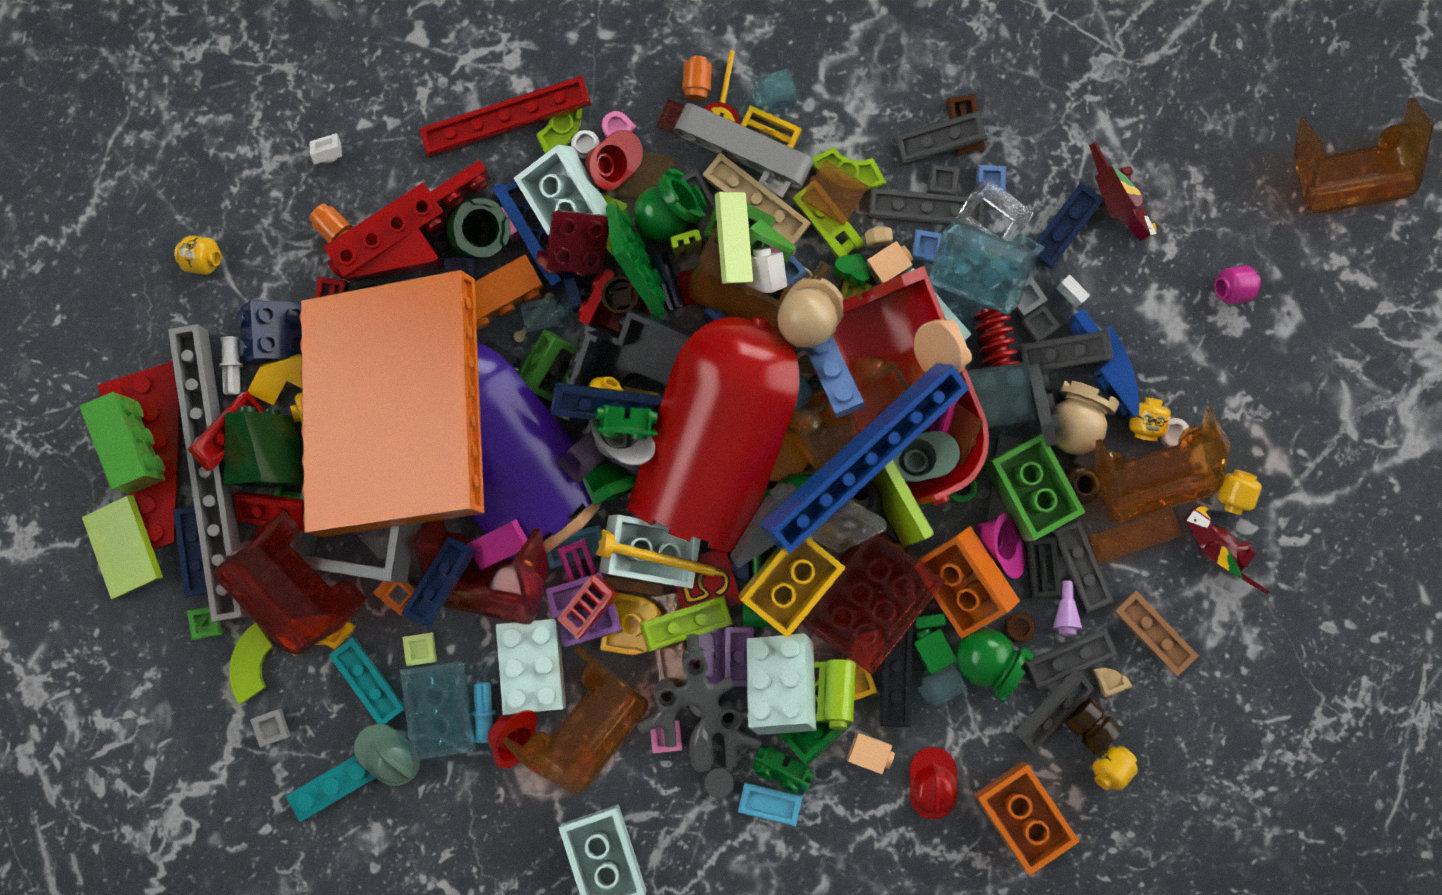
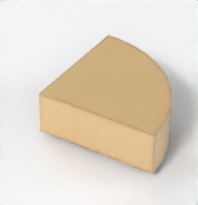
M1092 669L1104 698L1132 688L1127 677L1114 669Z

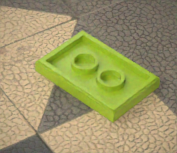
M890 461L870 481L881 496L882 510L903 547L927 539L934 535V532L894 461Z
M134 495L125 496L82 517L111 599L120 598L163 578Z

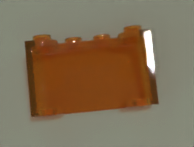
M864 356L853 364L854 368L849 372L864 401L865 408L836 419L824 391L815 392L807 399L808 403L800 409H794L786 433L816 472L910 387L894 361Z

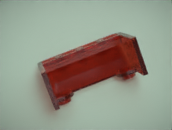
M443 520L425 522L411 540L423 577L448 536L465 545L469 543L464 535L446 531ZM534 528L513 561L503 559L480 570L473 557L443 607L525 625L531 624L539 612L549 567L540 529Z

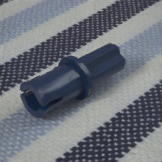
M663 252L662 255L659 253L651 256L650 259L663 280V284L660 286L667 298V301H665L668 311H673L683 307V301L676 282L679 278L674 275L668 252Z

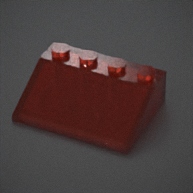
M876 525L857 536L839 560L846 568L800 623L870 674L876 671L945 583L941 576Z

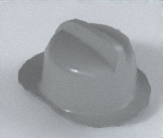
M592 420L594 423H600V421ZM591 423L596 446L605 456L615 458L619 462L630 466L644 464L653 457L655 444L650 435L645 440L634 439L630 437V434L619 433L618 437L601 436L600 432Z

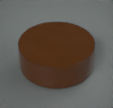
M1013 613L1006 619L1004 631L1012 641L1025 642L1034 635L1035 623L1026 613Z

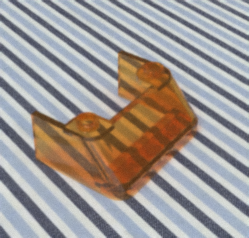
M1415 98L1408 99L1404 122L1387 127L1380 134L1376 147L1324 156L1323 142L1305 117L1299 118L1294 160L1303 201L1310 212L1319 214L1404 199L1414 195L1419 190L1434 122Z
M716 223L687 284L688 296L694 302L704 307H709L712 310L718 308L727 317H741L752 320L754 316L766 318L771 321L770 326L779 331L777 318L779 306L794 284L783 290L779 300L744 283L722 284L719 244L715 243L718 235ZM825 263L819 265L813 279L821 280L829 265Z
M1211 406L1204 410L1202 425L1190 426L1183 430L1182 435L1178 439V445L1124 461L1120 452L1107 451L1102 439L1096 440L1094 468L1099 476L1103 501L1112 522L1121 523L1209 497L1220 490L1224 482L1231 444Z
M579 646L574 651L589 664L581 676V682L588 689V692L552 736L546 732L536 733L528 739L524 746L517 744L507 737H504L502 740L505 746L528 769L573 794L580 793L589 786L642 719L649 706L648 700L639 691L603 662Z

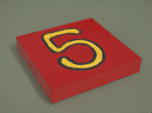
M712 550L699 554L697 559L699 563L715 566L716 569L722 570L723 576H708L695 572L693 589L676 586L682 609L720 596L725 597L728 607L742 604L738 597L739 591L727 551Z

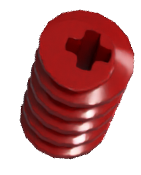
M1009 306L991 307L973 315V320L982 322L975 327V331L984 333L977 338V342L986 345L979 350V354L988 356L981 361V365L990 367L991 370L1019 364V361L1010 360V356L1016 354L1017 350L1008 348L1009 344L1015 342V338L1006 337V333L1012 331L1013 327L1004 326V322L1011 319V315H1005L1001 312Z

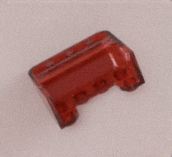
M282 511L258 528L214 569V577L283 650L290 654L298 655L342 629L365 602L367 597L352 582L339 581L331 587L324 582L321 576L289 545L298 538L300 530L296 521L285 511Z

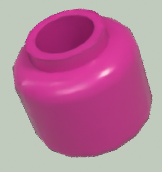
M1248 265L1224 268L1219 272L1214 282L1217 297L1228 305L1254 300L1261 286L1259 275Z

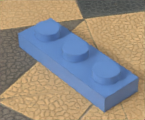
M832 336L828 341L815 348H804L836 419L865 408L864 401Z

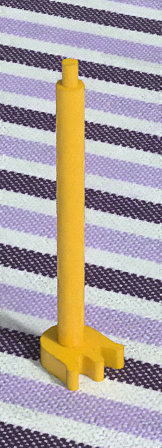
M605 529L601 531L602 538L598 541L599 549L595 553L597 556L609 558L612 552L708 576H723V571L716 569L715 566L615 542L614 534Z

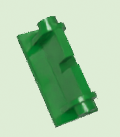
M602 405V408H596L595 418L600 420V423L592 422V426L600 432L601 436L618 437L619 433L630 434L631 438L642 440L648 439V435L658 436V432L651 427L652 424L657 423V412H653L651 408L630 407L628 418H624L625 407Z
M761 745L750 768L755 770L759 777L765 780L773 779L782 784L784 790L792 794L799 793L803 795L809 788L810 784L808 783H810L814 772L810 771V767L793 758L790 759L787 767L782 765L786 757L785 754L768 745L767 747Z

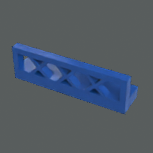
M514 181L504 187L501 182L492 189L536 261L537 251L543 250L540 246L543 235L548 236L542 225L540 229L527 225L528 211L534 212L528 201H526V205L513 202L509 194L519 188L517 183ZM518 208L524 210L523 216L521 215ZM533 233L539 234L538 239L535 238ZM538 264L553 291L565 286L563 280L580 277L572 272L560 279L558 274L548 273L545 271V268Z

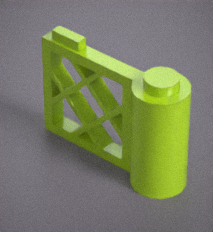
M844 659L814 662V670H819V680L815 683V691L818 689V697L815 695V700L818 702L816 723H828L830 729L845 730L847 725L853 724L856 663Z

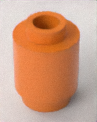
M691 56L690 60L684 62L682 91L685 92L684 98L688 100H707V95L711 92L712 63L708 62L706 57Z
M325 203L316 207L309 216L312 227L328 243L352 229V225L333 206H328Z

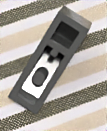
M791 482L775 486L769 492L770 495L763 500L730 555L737 568H740L775 545L759 524L797 490Z

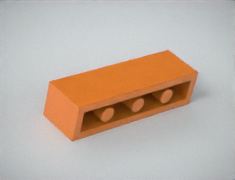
M526 254L475 281L477 331L487 327L490 324L489 320L498 315L505 317L516 310L515 306L524 301L531 303L541 297V292L545 288Z

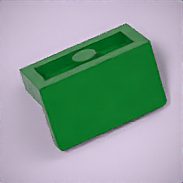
M613 462L587 469L580 473L594 505L631 493L637 478V474L630 476L627 468Z

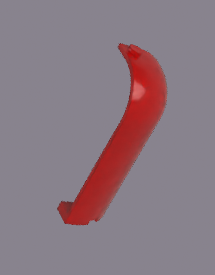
M924 266L899 275L873 287L871 290L861 293L862 299H859L858 294L842 301L844 308L843 318L837 325L832 337L864 401L865 408L850 414L858 434L926 373L919 365L914 352L916 332L925 323L933 320L946 321V318ZM966 367L959 375L970 389L958 399L948 433L956 440L959 446L960 459L956 467L949 474L920 482H906L918 505L932 502L933 506H938L951 500L949 495L970 484L977 477L985 463L989 446L988 425Z
M754 316L753 320L741 317H726L714 320L696 331L683 345L674 362L657 413V423L653 426V429L658 432V436L650 435L655 444L654 455L648 462L640 465L626 508L632 514L650 525H655V522L669 527L668 534L690 542L691 537L708 541L709 548L727 552L734 550L762 503L795 409L799 391V367L794 348L791 343L785 340L780 331L770 326V320L759 316Z

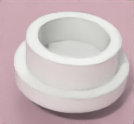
M589 130L577 132L571 140V147H573L581 159H586L589 151L600 144L597 135Z

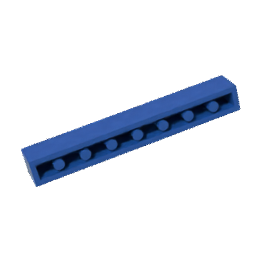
M935 363L762 521L759 526L777 548L791 554L970 388L953 365Z

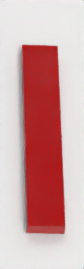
M579 76L419 128L426 155L430 158L579 110L592 104L583 76Z

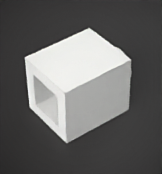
M770 247L754 249L753 255H751L753 282L746 283L747 293H772L787 287L783 252H771Z

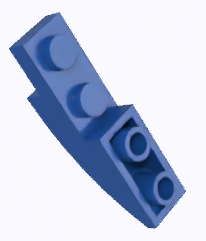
M1084 308L1069 319L1071 323L1070 329L1074 335L1100 331ZM1110 325L1105 330L1109 329L1114 358L1095 362L1100 363L1102 368L1093 374L1096 376L1095 383L1104 394L1108 393L1109 396H1113L1119 401L1116 413L1123 418L1125 416L1127 420H1130V418H1134L1139 414L1137 382L1128 354Z

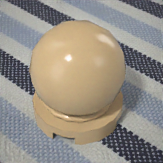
M803 278L796 282L780 304L778 310V328L785 340L797 348H815L828 341L843 318L842 294L834 284L826 279L807 280V278Z
M1064 381L1060 394L1065 400L1057 404L1056 410L1051 412V414L1057 413L1061 431L1056 432L1058 444L1055 446L1065 453L1084 455L1097 449L1106 437L1108 425L1105 415H1115L1119 401L1113 396H1110L1109 400L1098 396L1099 389L1087 384L1072 381L1070 385V383Z

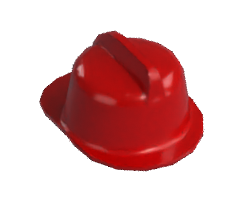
M617 130L589 151L585 159V168L599 188L606 191L614 190L638 169L643 158V147L640 139L631 131Z
M521 711L512 717L507 715L501 716L491 727L487 741L489 748L493 752L494 762L499 768H512L519 764L529 753L537 724V715L534 711Z
M924 748L916 753L911 761L909 771L910 799L913 808L919 815L935 820L950 814L956 805L958 797L957 769L951 755L942 748Z

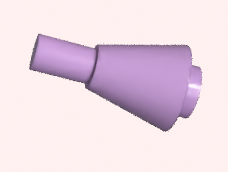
M1061 581L1062 596L1052 629L1058 631L1059 636H1076L1077 631L1083 629L1075 600H1073V581Z

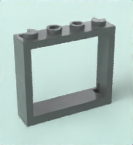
M416 523L391 527L385 567L315 556L318 536L302 531L295 532L290 565L389 582L407 583Z

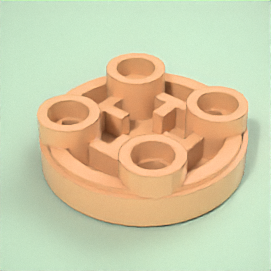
M952 319L946 321L933 320L922 325L916 332L914 352L919 365L925 372L935 363L953 365L960 374L965 366L971 362L972 354L966 346L956 321Z

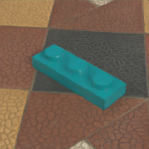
M352 637L328 655L377 724L385 725L407 709L355 637Z
M353 756L285 797L299 822H302L376 777L363 768L357 761L356 756Z

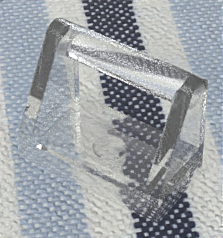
M991 180L978 182L958 214L956 221L1000 253H1003L1030 222L1035 212ZM982 199L1013 221L1002 239L969 216Z

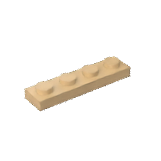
M722 153L718 154L702 174V177L720 192H746L747 203L775 217L776 222L773 229L793 245L797 243L811 225L810 221Z

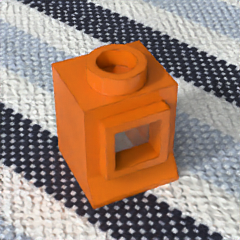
M408 579L407 583L382 581L373 594L400 616H404L401 612L417 587Z

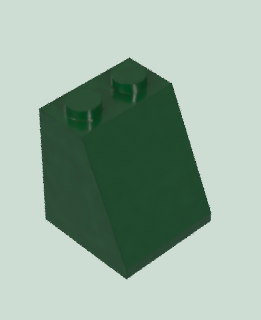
M249 406L238 407L237 412L225 413L224 485L277 488L304 484L303 451L293 416L280 415V410L263 409L262 413L256 412V407Z

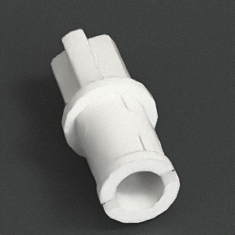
M221 337L222 363H219V367L222 368V389L224 395H238L241 392L240 368L243 367V363H240L239 337Z

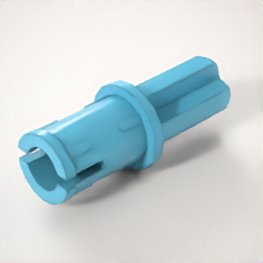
M479 682L473 686L475 711L472 712V716H475V742L488 743V733L493 726V715L496 713L495 710H492L491 684Z

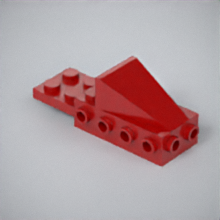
M478 160L432 191L422 182L325 245L323 248L331 258L327 262L329 267L341 280L345 278L352 283L369 277L376 278L440 268L444 263L425 235L428 233L435 235L444 229L443 226L447 217L443 211L445 208L448 207L449 210H452L454 206L464 201L462 197L471 191L473 194H476L488 186L487 181L491 178L481 160Z

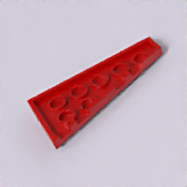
M173 361L97 385L100 396L115 392L139 402L144 412V417H142L144 426L151 431L155 443L152 445L154 452L160 456L164 463L165 471L163 475L165 481L136 493H129V495H134L153 550L177 543L173 509H179L177 507L178 488H180V477H178L179 461H181L182 420Z

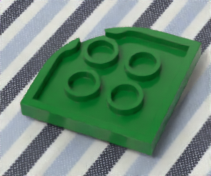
M615 201L605 206L607 217H609L607 220L613 256L651 314L661 317L666 314L663 302L667 301L666 295L660 286L663 284L662 277L656 268L653 269L644 249L647 247L643 235L640 231L635 232L633 230V221L626 209L621 211Z

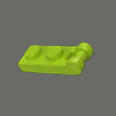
M816 180L792 197V201L806 219L811 222L813 228L828 245L836 258L847 256L852 250H858L864 246L861 237ZM844 233L848 240L840 244L836 238Z

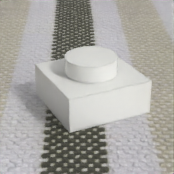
M337 133L309 141L310 156L314 165L331 163L342 156L341 141Z

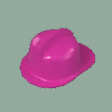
M1003 512L996 520L977 524L978 538L992 559L1000 563L1008 577L1012 579L1019 578L1025 570L1027 557L1023 540L1015 526L1012 515L1008 512Z

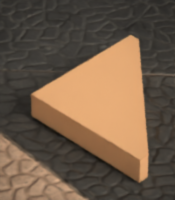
M592 503L586 509L582 508L563 529L554 536L551 534L540 543L539 548L544 554L550 552L582 529L599 510L601 504L594 505Z

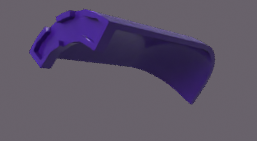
M477 343L484 514L471 516L485 533L517 519L530 546L507 557L514 566L539 548L540 543L551 534L554 536L563 529L582 508L586 509L593 503L580 473L595 466L513 367L497 352L483 344Z

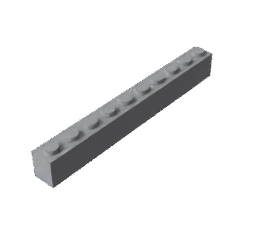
M198 324L168 329L211 622L251 617L232 485H224V458L213 470L206 471L187 450L221 414L209 333L207 329Z

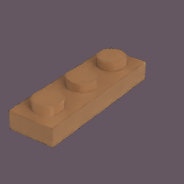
M1137 590L1133 591L1113 610L1174 676H1179L1199 657Z

